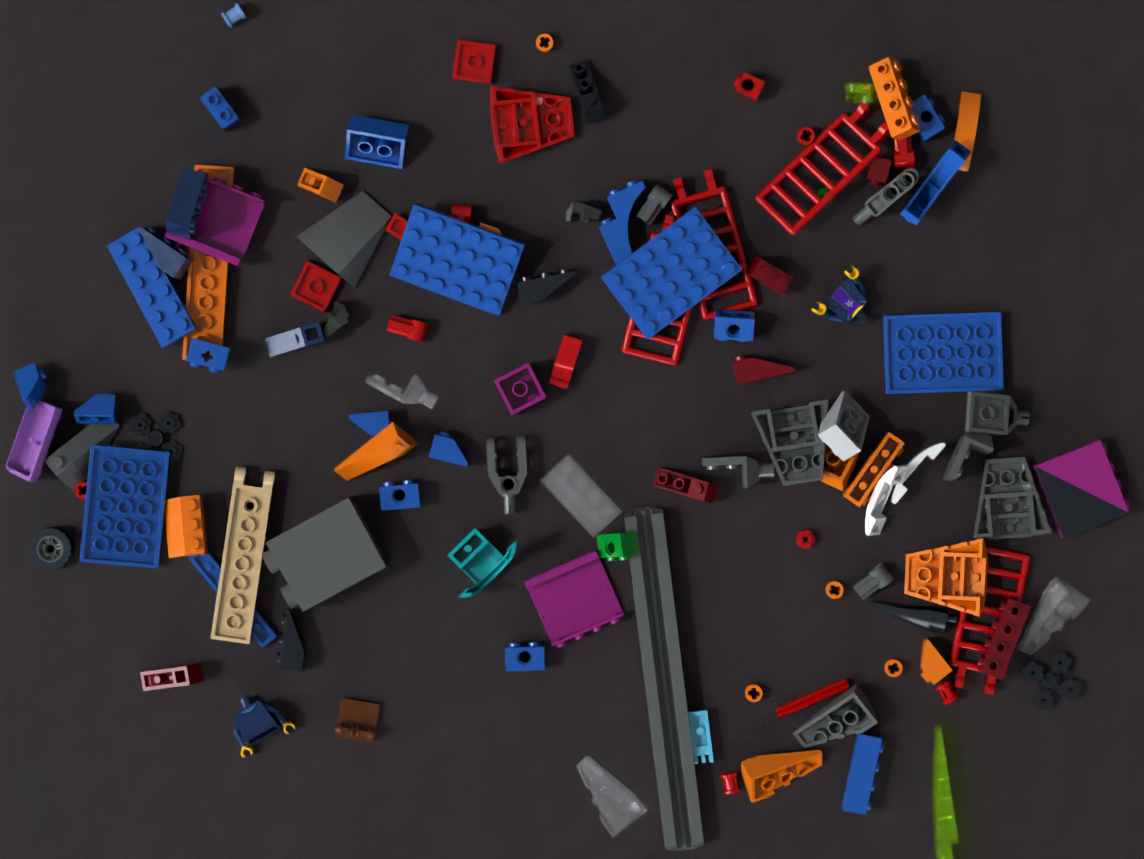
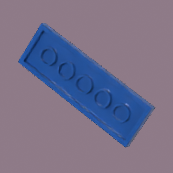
M140 227L107 245L161 347L165 348L193 332L197 327L168 274L158 267L139 230Z

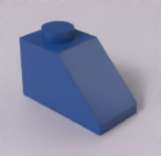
M35 362L13 372L22 401L30 411L35 409L47 388L44 380L47 378L43 368L39 369Z
M111 393L95 394L74 411L76 423L116 424L118 408L116 395Z
M389 411L351 414L349 419L370 436H375L390 424Z
M440 432L439 435L435 434L429 457L467 467L468 461L455 439L450 438L451 434Z

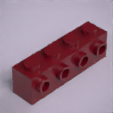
M1007 597L1005 601L1002 600L998 608L1000 614L998 619L995 618L991 625L993 632L991 637L986 638L984 643L986 650L984 655L979 656L976 666H979L978 671L1001 680L1003 679L1031 608L1030 606Z

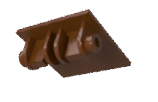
M341 698L335 736L374 743L380 704Z

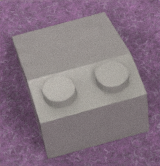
M844 390L822 421L818 436L823 443H826L832 449L836 456L845 461L862 450L870 416Z

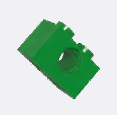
M636 531L596 535L599 558H607V561L629 560L631 555L638 554Z

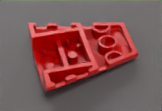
M491 86L490 114L494 147L500 164L575 137L570 97Z

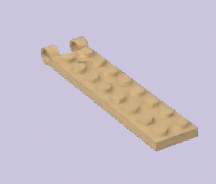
M236 466L210 639L250 644L275 472L265 470L262 488L244 485L246 468ZM248 502H252L254 504L253 509L250 510L247 508Z

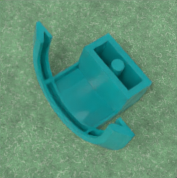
M474 528L447 555L475 583L471 588H467L459 598L473 597L486 587L514 558L518 543L515 541L507 549L508 551L505 556H503L478 529Z

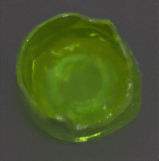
M852 81L844 84L846 102L851 99L854 103H873L875 94L874 84L863 81Z

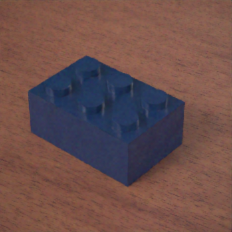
M182 168L166 219L167 234L187 240L191 239L192 234H196L198 228L197 217H201L204 208L202 205L203 198L207 199L209 193V181H206L205 173Z

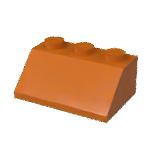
M183 496L165 500L164 513L169 559L208 554L203 496Z

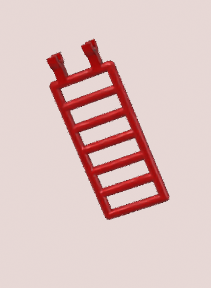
M864 102L860 104L850 117L846 113H842L756 195L755 200L789 234L795 235L882 152L879 143L890 135L888 125L884 122L878 131L870 137L857 124L871 113L869 106ZM845 123L872 151L863 157L836 129ZM829 136L858 163L851 171L822 145ZM815 149L844 176L836 185L807 158ZM801 163L830 190L822 199L793 172ZM786 177L815 203L808 212L779 185ZM773 190L801 217L793 226L765 199Z
M712 169L703 171L708 190L686 196L682 178L674 179L678 199L670 202L674 220L676 221L681 217L679 206L721 195L723 206L701 212V215L704 219L726 214L729 225L713 229L717 236L731 233L734 244L725 247L730 253L736 251L739 260L738 264L742 268L744 282L716 289L698 302L702 319L705 321L715 318V310L708 312L706 300L747 289L749 301L720 309L742 311L758 305L752 278L745 274L749 266L727 188L725 186L716 188Z
M666 214L662 231L672 224L674 216ZM653 232L650 236V240L659 233ZM693 307L683 313L681 320L675 319L669 324L679 327L677 338L656 333L649 339L674 346L672 357L630 347L633 336L646 339L640 329L635 328L636 324L631 317H629L621 351L625 354L676 366L679 362Z
M986 546L987 554L1023 561L1020 573L988 566L987 574L1018 580L1016 592L987 586V594L1007 597L1022 603L1031 556ZM984 605L982 613L999 616L1000 611L996 607ZM960 611L949 663L951 666L957 667L953 686L963 689L966 669L978 671L979 666H976L977 663L959 660L960 648L982 653L986 650L982 644L962 640L964 629L992 634L993 630L991 626L966 621L968 613ZM987 676L984 693L994 694L996 677Z

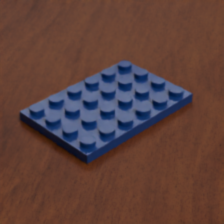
M414 203L389 276L500 316L525 243Z
M695 206L603 274L601 279L648 340L742 271V268Z
M1001 312L883 316L885 394L1004 390Z
M102 445L90 446L79 562L158 568L170 452Z

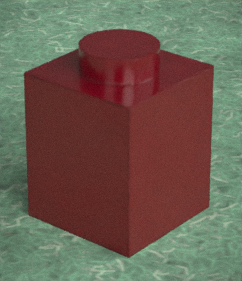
M876 157L869 163L865 180L869 181L870 185L880 187L881 184H886L892 160Z

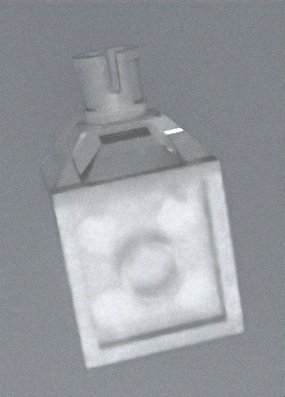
M374 374V376L368 375L365 383L402 404L420 403L432 410L439 396L432 394L426 389L427 386L417 374H414L404 394L402 393V388L395 384H391V386L385 384L386 379L377 374Z

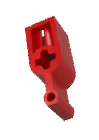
M563 335L549 384L565 389L568 388L582 340Z

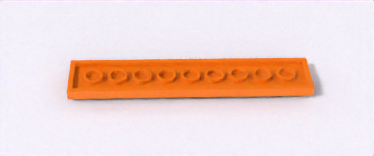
M195 165L194 171L200 170L208 174L207 178L212 180L215 177L225 180V185L233 187L234 167ZM189 247V256L194 260L188 268L186 309L197 329L184 336L182 360L187 358L192 338L223 346L229 262ZM210 351L208 354L204 353V357L207 358V361L209 359H213V356L210 355Z

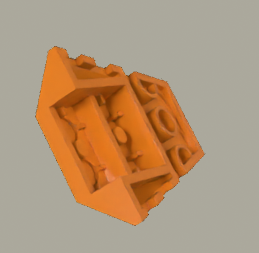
M984 538L906 554L904 594L980 617L987 594L988 556Z

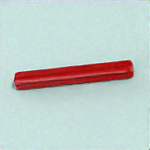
M842 679L777 707L778 717L782 718L849 689V684L846 679Z

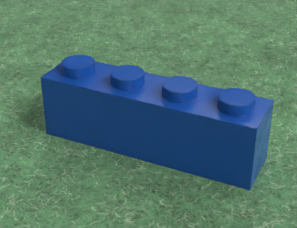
M860 733L856 736L841 806L844 811L866 815L867 810L870 811L872 799H869L871 791L874 792L876 780H873L875 772L878 773L880 761L877 760L879 753L882 754L884 749V742H882L880 736Z

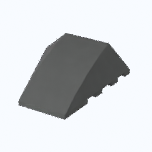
M361 191L296 237L355 288L392 216L366 193Z
M828 400L810 402L806 406L775 411L767 409L751 412L783 486L823 480L825 443L820 440L818 432L822 421L827 415Z
M1025 457L985 460L973 539L1002 540L1030 538L1052 533Z

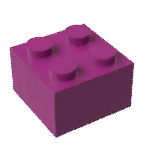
M529 363L494 380L511 415L547 398Z

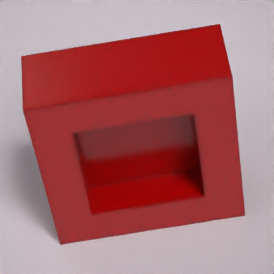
M394 213L385 231L402 240L408 221Z

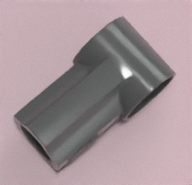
M656 184L647 197L648 200L638 212L637 217L651 225L673 194Z
M883 563L874 567L868 573L869 575L853 586L862 600L877 589L885 587L894 579Z

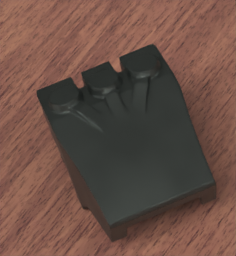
M580 201L571 202V206L565 213L566 222L570 223L574 213L580 214V221L582 223H592V220H599L602 215V211Z
M337 301L334 302V305L340 309V313L336 317L328 314L324 322L326 326L323 331L329 338L349 323L351 319V314L348 313L346 306Z

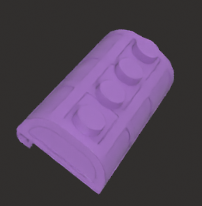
M39 400L32 411L26 407L5 466L10 473L29 482L37 483L42 472L43 463L48 455L51 441L54 438L58 421L61 418L62 408Z

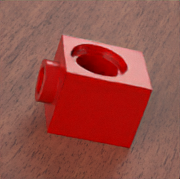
M743 72L742 76H737L733 86H736L735 92L756 101L765 81ZM751 81L753 89L750 91L745 90L742 85L743 82Z

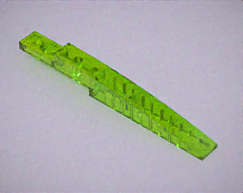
M938 724L935 725L932 762V812L936 859H953L951 844L959 843L942 729Z

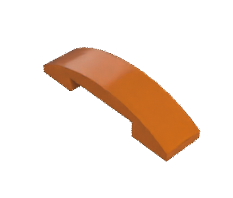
M961 91L954 141L956 140L971 151L965 162L958 169L968 172L976 136L981 94Z

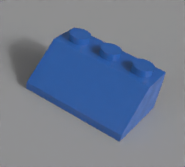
M351 114L347 128L345 159L402 169L408 141L409 125Z

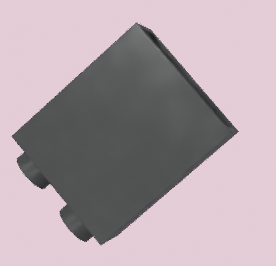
M352 496L265 542L269 550L262 553V557L270 572L274 574L281 570L288 583L281 587L280 590L289 607L292 609L299 605L303 612L389 565Z

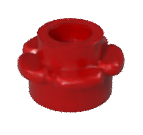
M801 530L797 534L796 542L798 546L808 549L815 543V536H813V532L810 530Z

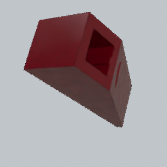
M658 467L653 486L712 504L714 503L719 486Z

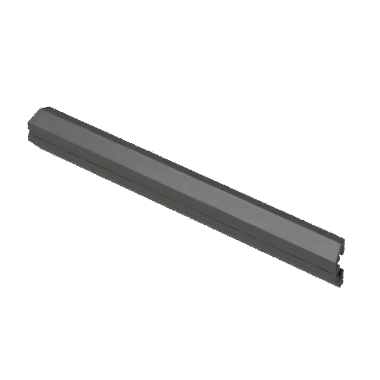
M653 506L633 508L624 514L626 531H636L638 554L631 555L629 560L665 850L695 849L704 845L663 509Z

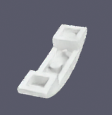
M943 442L936 443L915 455L906 464L909 468L902 484L926 456L934 460L946 444ZM894 484L890 502L896 504L908 490L902 484Z
M898 465L892 467L875 486L866 511V535H880L887 519L881 513L893 485L902 484L909 466Z

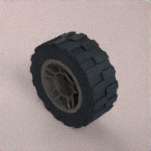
M48 527L36 532L31 538V542H29L30 558L36 566L43 570L51 571L60 569L69 563L73 556L74 548L73 540L71 541L70 535L65 533L66 531L57 527ZM50 545H53L55 550L54 552L48 551L47 548H49Z

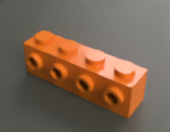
M887 57L868 66L891 138L901 141L920 132L918 126L920 122L917 115L914 114L912 108L914 103L911 97L908 96L906 90L908 85L905 79L902 78L900 63L895 59Z
M886 431L842 496L858 507L861 505L865 506L871 497L869 493L875 488L883 473L892 468L893 464L891 462L895 456L898 458L904 450L902 446L905 443Z

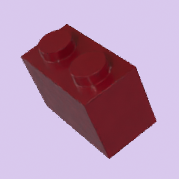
M754 257L745 273L773 291L783 295L793 279L790 275L757 257Z

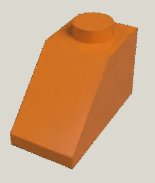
M304 168L297 186L335 203L344 186L327 176Z
M927 638L924 639L920 669L923 672L920 675L927 683L931 681L935 685L953 670Z

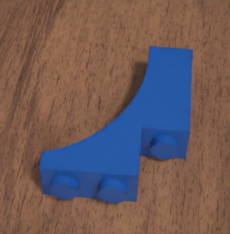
M956 140L952 143L901 212V215L908 222L913 223L915 226L920 222L932 203L965 162L971 151Z
M637 179L626 184L627 188L623 190L617 188L609 192L610 196L607 197V200L616 219L612 220L610 217L602 221V225L599 226V230L616 265L632 254L628 240V218L634 202L645 190L643 181L638 182Z

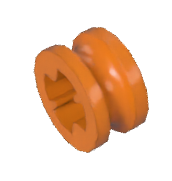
M541 34L536 39V46L540 51L548 52L553 47V39L548 34ZM542 38L550 40L548 42L549 47L545 48L543 46L542 48L540 46Z
M831 581L827 584L825 591L830 598L837 599L842 596L844 589L839 582ZM830 586H839L840 590H837L839 593L837 595L834 593L830 594Z
M890 659L885 663L884 669L890 677H897L902 673L903 667L898 660ZM897 663L898 671L890 673L889 671L891 670L888 669V666Z
M750 684L745 689V696L750 702H758L762 698L763 692L760 686ZM751 688H756V691L759 692L756 698H752L748 694L749 690L752 691Z

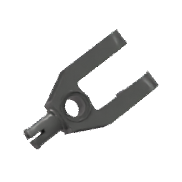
M915 167L905 169L884 188L866 200V203H864L865 207L853 216L854 221L861 226L870 217H877L920 180L919 170ZM906 175L912 178V182L906 179ZM891 187L896 189L897 194L891 191Z
M516 436L517 476L499 477L496 437L486 438L488 476L498 494L504 497V514H510L509 506H511V514L517 513L515 496L520 493L528 474L526 437ZM506 479L513 480V489L506 490L503 487V482Z

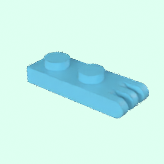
M707 709L688 712L694 764H698L697 756H701L702 763H706L705 755H709V762H714Z

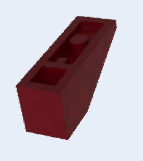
M746 355L735 357V361L731 362L737 385L795 372L794 367L756 358H747Z
M200 662L140 672L143 691L188 686L204 682Z

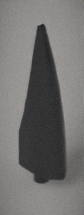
M870 600V604L903 622L935 633L943 634L946 622L956 624L957 616L948 614L946 609L932 606L896 605Z

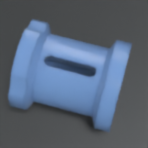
M238 3L234 4L235 7L227 12L221 13L230 28L233 27L232 24L240 19L247 18Z

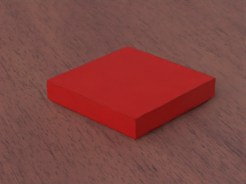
M457 40L452 79L491 84L496 45Z
M306 261L290 296L325 313L342 277Z

